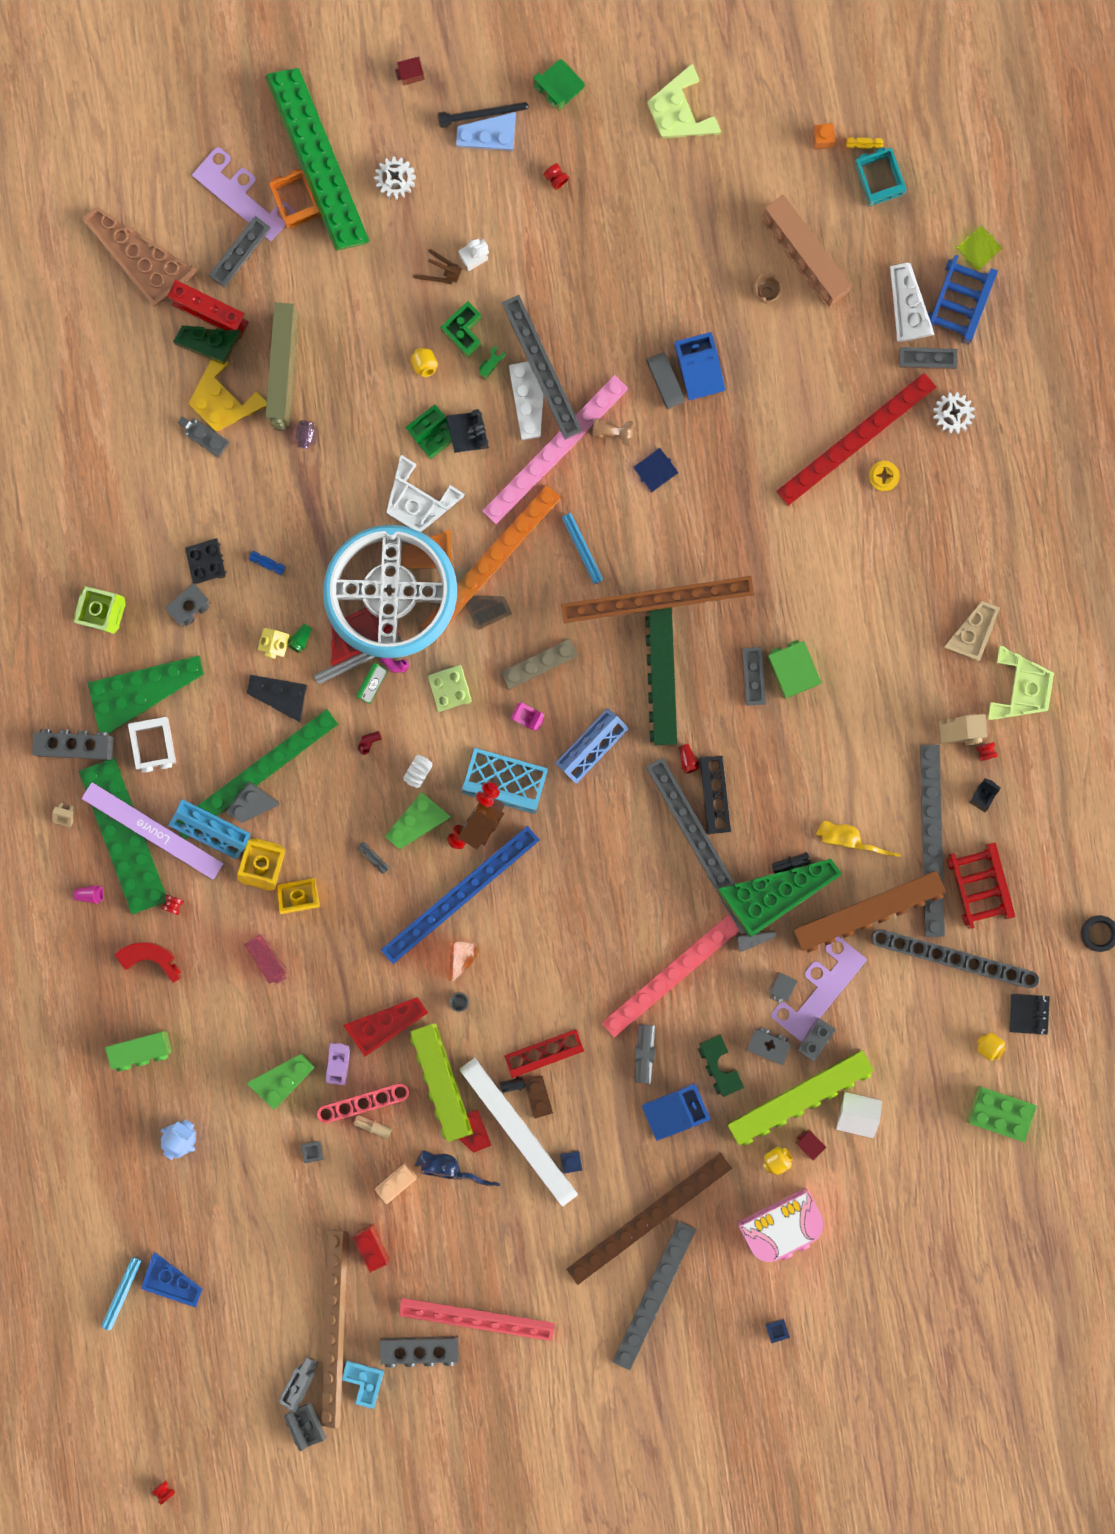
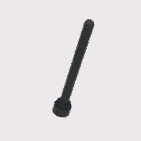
M523 102L456 114L446 113V111L439 112L440 128L448 127L451 122L527 110L529 105Z

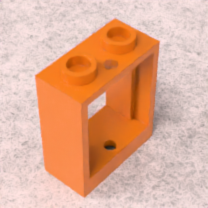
M300 169L291 171L290 175L285 177H275L269 183L287 229L321 216L303 170ZM303 180L313 206L287 216L277 190Z

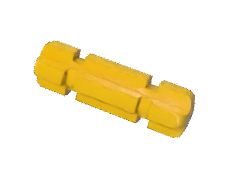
M848 137L846 139V148L879 149L883 147V139L875 138L873 140L872 138L859 137L854 139V137Z

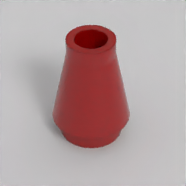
M684 744L679 746L681 770H684L685 774L699 770L698 765L700 763L690 745Z

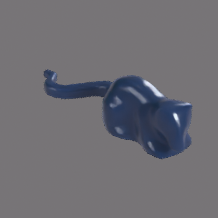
M422 1150L415 1163L416 1167L421 1166L420 1173L423 1175L452 1180L469 1179L485 1186H500V1183L482 1180L472 1173H461L458 1161L449 1154H432Z

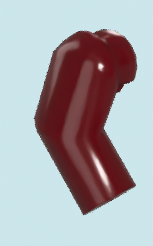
M376 731L362 736L358 745L360 754L367 755L372 743L382 740L380 732Z

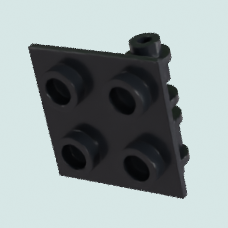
M479 409L472 410L471 413L446 416L454 453L489 448L482 412Z
M218 538L185 548L193 583L199 584L215 578L221 579L226 577L227 572L224 569L223 554L220 551Z
M1011 994L1009 1032L1048 1035L1050 996Z

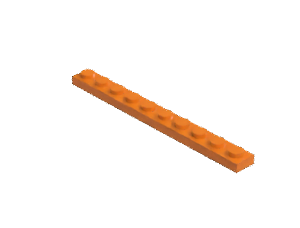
M548 485L541 490L457 584L456 605L450 622L560 501L561 497ZM440 604L421 624L420 628L422 630L435 618Z

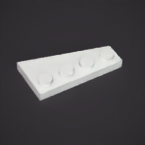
M911 263L890 266L897 341L904 342L935 335Z
M529 362L509 365L521 439L541 437L544 395Z

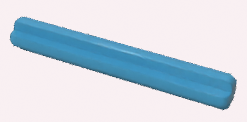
M572 514L564 515L562 520L593 583L601 582L603 578Z

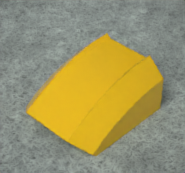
M258 838L248 839L237 874V880L244 885L266 891L275 890L286 849L280 844Z

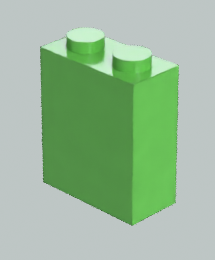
M799 640L788 643L789 647L783 650L781 647L773 649L767 657L784 699L822 683L804 641L800 643Z

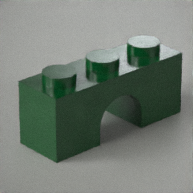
M721 1034L700 1042V1048L697 1049L701 1059L705 1058L708 1063L705 1068L709 1077L713 1076L716 1081L713 1086L717 1095L721 1093L722 1097H725L743 1089L744 1086L736 1069L730 1072H722L718 1068L719 1058L728 1053Z

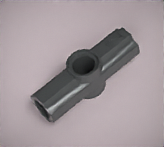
M639 1024L638 1042L635 1048V1083L651 1084L652 1064L655 1059L654 1039L656 1029L654 1025Z

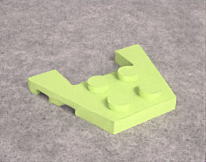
M693 64L647 102L661 138L721 134L715 116L699 123L695 122L682 91L683 88L699 82V77Z
M999 646L996 663L1016 667L1010 705L991 702L987 720L1048 711L1054 673L1003 646Z

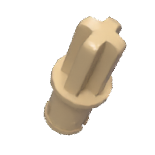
M357 1115L354 1120L355 1126L369 1131V1134H376L388 1140L392 1128L377 1123V1120L373 1121L361 1115Z

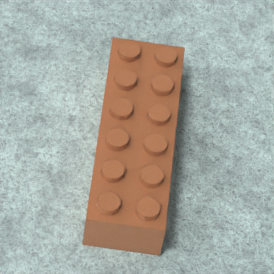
M784 194L766 206L762 215L763 224L767 229L771 228L774 232L773 236L777 243H782L786 248V255L790 259L793 258L797 263L796 268L802 275H806L809 286L813 290L816 289L818 291L821 302L831 307L848 295L852 285Z

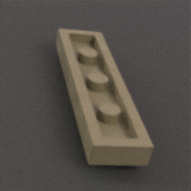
M568 639L502 671L501 674L510 690L578 657V654L571 640Z

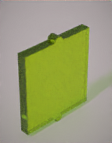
M980 226L957 249L966 258V262L969 261L979 271L1002 250V247L997 243L993 235H990Z

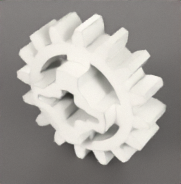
M393 157L391 162L386 158L385 165L379 164L381 170H375L376 174L379 175L374 177L375 181L379 182L376 184L377 189L382 188L381 194L387 193L389 199L392 195H394L395 199H398L400 194L404 198V192L411 193L410 186L415 187V183L411 181L416 179V175L412 174L414 168H408L410 163L407 161L404 164L403 158L396 161V158ZM405 173L408 175L407 183L403 179ZM383 174H385V176L387 177L385 183H383L382 180ZM391 176H394V177H397V176H398L399 180L394 179V180L392 181V177H391Z
M958 392L954 397L951 393H948L947 398L944 395L941 397L942 402L937 401L935 403L938 408L933 409V412L937 413L933 420H938L936 426H943L942 432L948 429V434H951L953 430H955L956 434H959L960 429L966 431V425L970 426L972 424L969 419L975 417V415L971 414L975 409L974 407H969L972 401L966 402L965 395L960 398ZM947 403V410L941 412L942 407ZM952 410L958 413L956 417L950 415ZM966 415L964 422L960 424V417Z

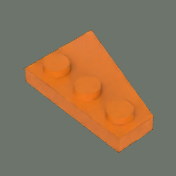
M449 529L443 533L430 536L446 553L452 564L451 530ZM409 544L402 547V566L407 569H437L433 560L417 546Z

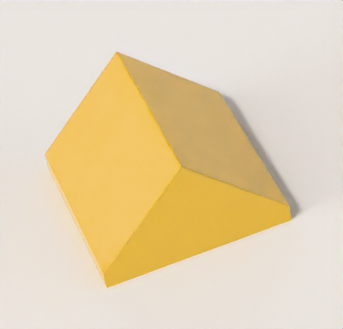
M315 878L277 885L280 914L320 907Z

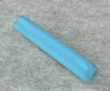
M132 1257L101 1325L106 1330H111L140 1267L141 1260L139 1258Z

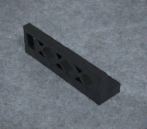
M723 756L700 757L708 834L731 832ZM719 760L720 769L714 774L709 769V761ZM714 778L718 779L722 784V788L718 793L712 790L711 782ZM716 797L724 802V807L720 812L714 809L713 801ZM719 816L726 821V829L716 830L715 820Z

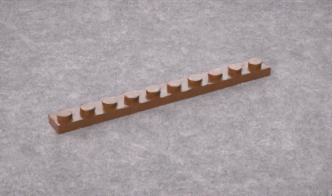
M745 576L561 604L563 623L565 624L753 596L754 590L752 577Z

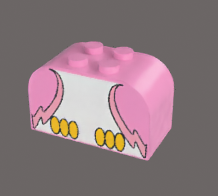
M806 1188L737 1222L752 1253L758 1259L765 1262H773L779 1259L786 1260L793 1256L792 1252L798 1249L800 1252L810 1247L809 1244L817 1240L823 1231L822 1216Z

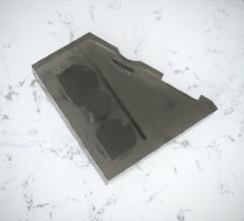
M473 596L465 604L477 630L512 615L504 596Z

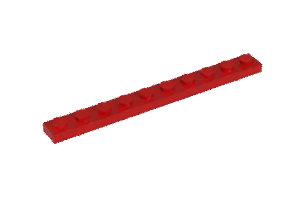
M924 372L776 491L787 506L791 505L936 389L935 384Z

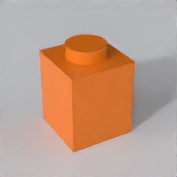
M834 124L814 125L812 131L814 150L833 148L835 144Z

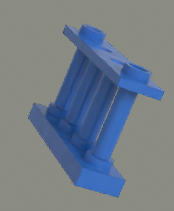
M955 255L952 260L949 259L945 268V270H948L934 310L928 313V317L932 326L934 323L961 333V336L964 337L962 343L969 345L975 334L998 270L991 268L988 273L984 272L983 274L957 264L959 256ZM953 271L980 280L983 284L982 290L975 291L951 282L950 278ZM948 288L974 298V301H977L975 308L971 307L970 309L943 299L946 289ZM942 306L968 316L967 318L970 319L968 326H961L937 317L939 307Z

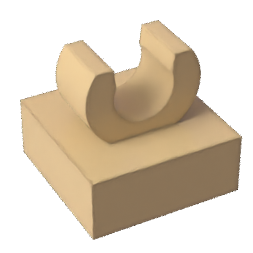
M60 803L59 807H54L52 812L53 823L71 828L73 824V806L71 805L70 809L66 810L63 809V803Z

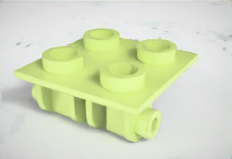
M461 665L428 675L438 712L471 703L467 681L465 680Z

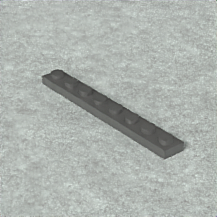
M520 295L503 301L502 306L564 440L582 433L578 420Z
M678 1221L614 1356L613 1363L631 1370L696 1232L695 1228Z

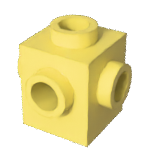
M263 628L258 650L265 652L264 656L274 659L276 656L284 657L290 635L277 630Z

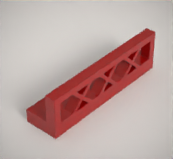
M575 1029L504 1055L511 1078L582 1053L584 1049L578 1032ZM574 1034L578 1045L573 1047L564 1045L566 1037ZM563 1038L561 1043L557 1042V1040ZM554 1042L560 1045L557 1053L551 1054L545 1051L548 1043ZM545 1045L543 1050L538 1048L540 1046ZM562 1046L567 1048L565 1050L560 1051ZM537 1049L542 1052L538 1060L534 1061L527 1058L530 1050ZM516 1055L524 1058L521 1066L516 1068L512 1067L509 1059Z

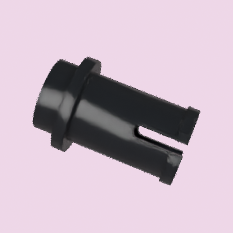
M517 1076L515 1079L500 1081L502 1094L514 1090L522 1091L525 1088L523 1077Z

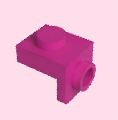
M518 702L510 719L528 729L536 731L543 723L544 714L522 702Z

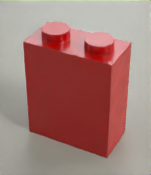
M374 1224L354 1234L353 1239L369 1273L388 1264L390 1258Z

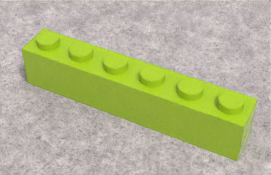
M430 1024L410 1031L412 1035L410 1036L412 1046L416 1047L418 1053L416 1059L418 1064L422 1065L424 1071L422 1077L424 1082L428 1083L430 1089L428 1091L429 1098L435 1104L436 1109L434 1112L437 1120L441 1122L443 1138L450 1142L473 1134L437 1024Z

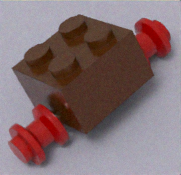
M486 782L482 785V791H479L475 796L479 803L467 819L465 825H455L453 828L454 833L449 834L447 837V841L452 848L462 849L465 843L478 850L481 844L485 846L491 833L496 830L505 814L502 812L505 804L495 799L500 795L496 784Z

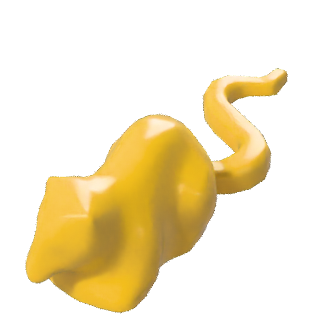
M823 821L816 833L817 836L823 837L821 842L825 844L868 850L888 856H901V854L883 850L873 845L862 844L859 831L852 825H835L830 821Z

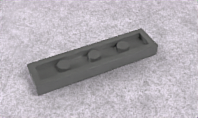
M255 216L215 266L209 277L225 288L271 230V227Z

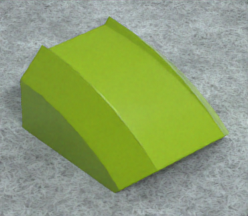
M84 586L76 606L73 623L114 634L119 629L122 614L126 607L125 598L115 593Z

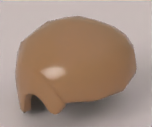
M764 272L758 275L754 281L753 294L762 303H772L781 294V282L775 278L774 273Z

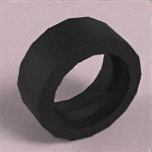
M1098 915L1090 917L1084 922L1080 934L1082 942L1087 948L1096 952L1109 951L1115 946V922L1112 919ZM1095 923H1105L1111 930V937L1104 945H1096L1089 938V929Z

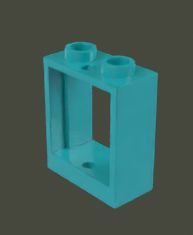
M882 147L877 149L874 154L868 155V153L857 157L858 159L855 160L854 166L869 207L905 195L907 189L892 147L888 149ZM887 158L896 186L872 194L862 167Z

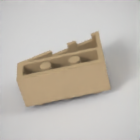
M986 714L956 717L955 720L939 721L941 744L965 742V745H976L982 742V739L987 738Z

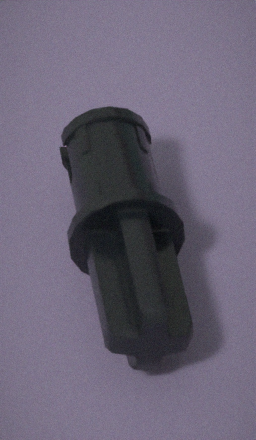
M807 852L793 857L788 856L787 859L772 863V870L774 873H779L810 864L811 861L808 859L810 857Z

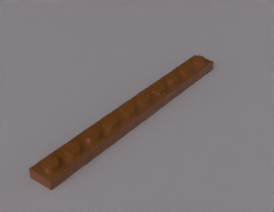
M720 1152L566 1268V1270L577 1285H579L729 1172L732 1167Z

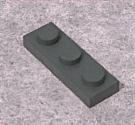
M900 347L899 367L957 369L958 349Z
M762 647L743 648L746 706L765 705Z

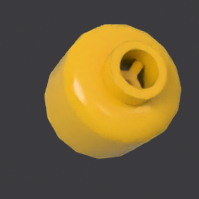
M418 348L410 358L415 373L422 377L433 375L438 367V362L431 349Z
M993 1032L987 1035L982 1034L976 1042L979 1044L977 1048L978 1053L989 1061H998L1006 1051L1005 1041Z
M776 1147L764 1155L765 1163H763V1166L768 1173L772 1172L778 1176L791 1168L793 1158L786 1148Z

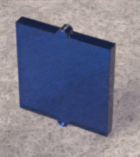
M661 448L633 467L640 476V481L646 484L651 493L679 473L671 463V459L667 458Z

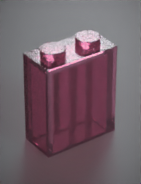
M260 934L244 944L269 984L275 983L276 985L287 979L285 975L289 972L265 934Z

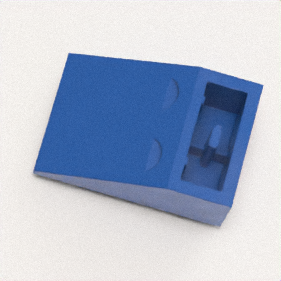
M712 332L674 342L675 353L689 401L726 391Z
M695 1083L641 1105L656 1141L711 1120Z

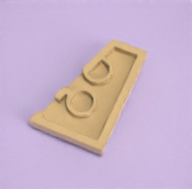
M981 601L943 648L979 662L1000 607Z

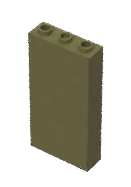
M274 302L266 419L270 426L274 427V430L285 431V428H290L299 315L294 304Z

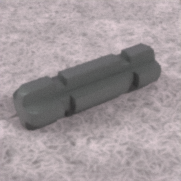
M365 842L358 846L357 850L364 854V857L374 867H377L381 874H384L389 869V866L382 862V859L372 849L370 850Z

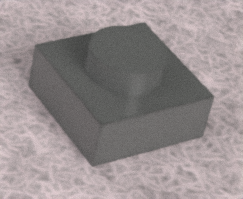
M321 1140L301 1144L304 1163L324 1160Z

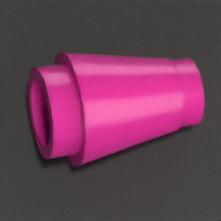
M92 885L75 889L73 896L75 901L98 904V902L103 901L104 892L101 886Z

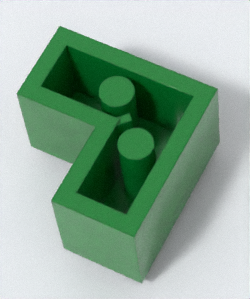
M467 301L440 326V329L466 358L470 357L481 346L480 340L470 331L482 319L481 314Z

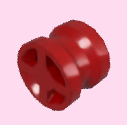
M995 742L976 747L980 753V762L998 757V753L994 749L996 746Z
M166 894V902L162 905L161 909L179 915V908L183 905L184 900Z
M166 1480L151 1492L153 1496L158 1498L160 1505L176 1493L174 1489L169 1488Z

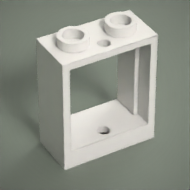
M162 717L128 724L136 769L145 773L153 771V767L160 766L161 769L172 768V764L176 763L169 719ZM163 727L168 758L141 763L136 732Z

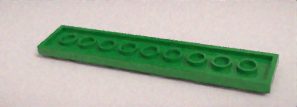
M295 68L268 73L265 76L266 82L335 251L366 245L370 242L300 69Z

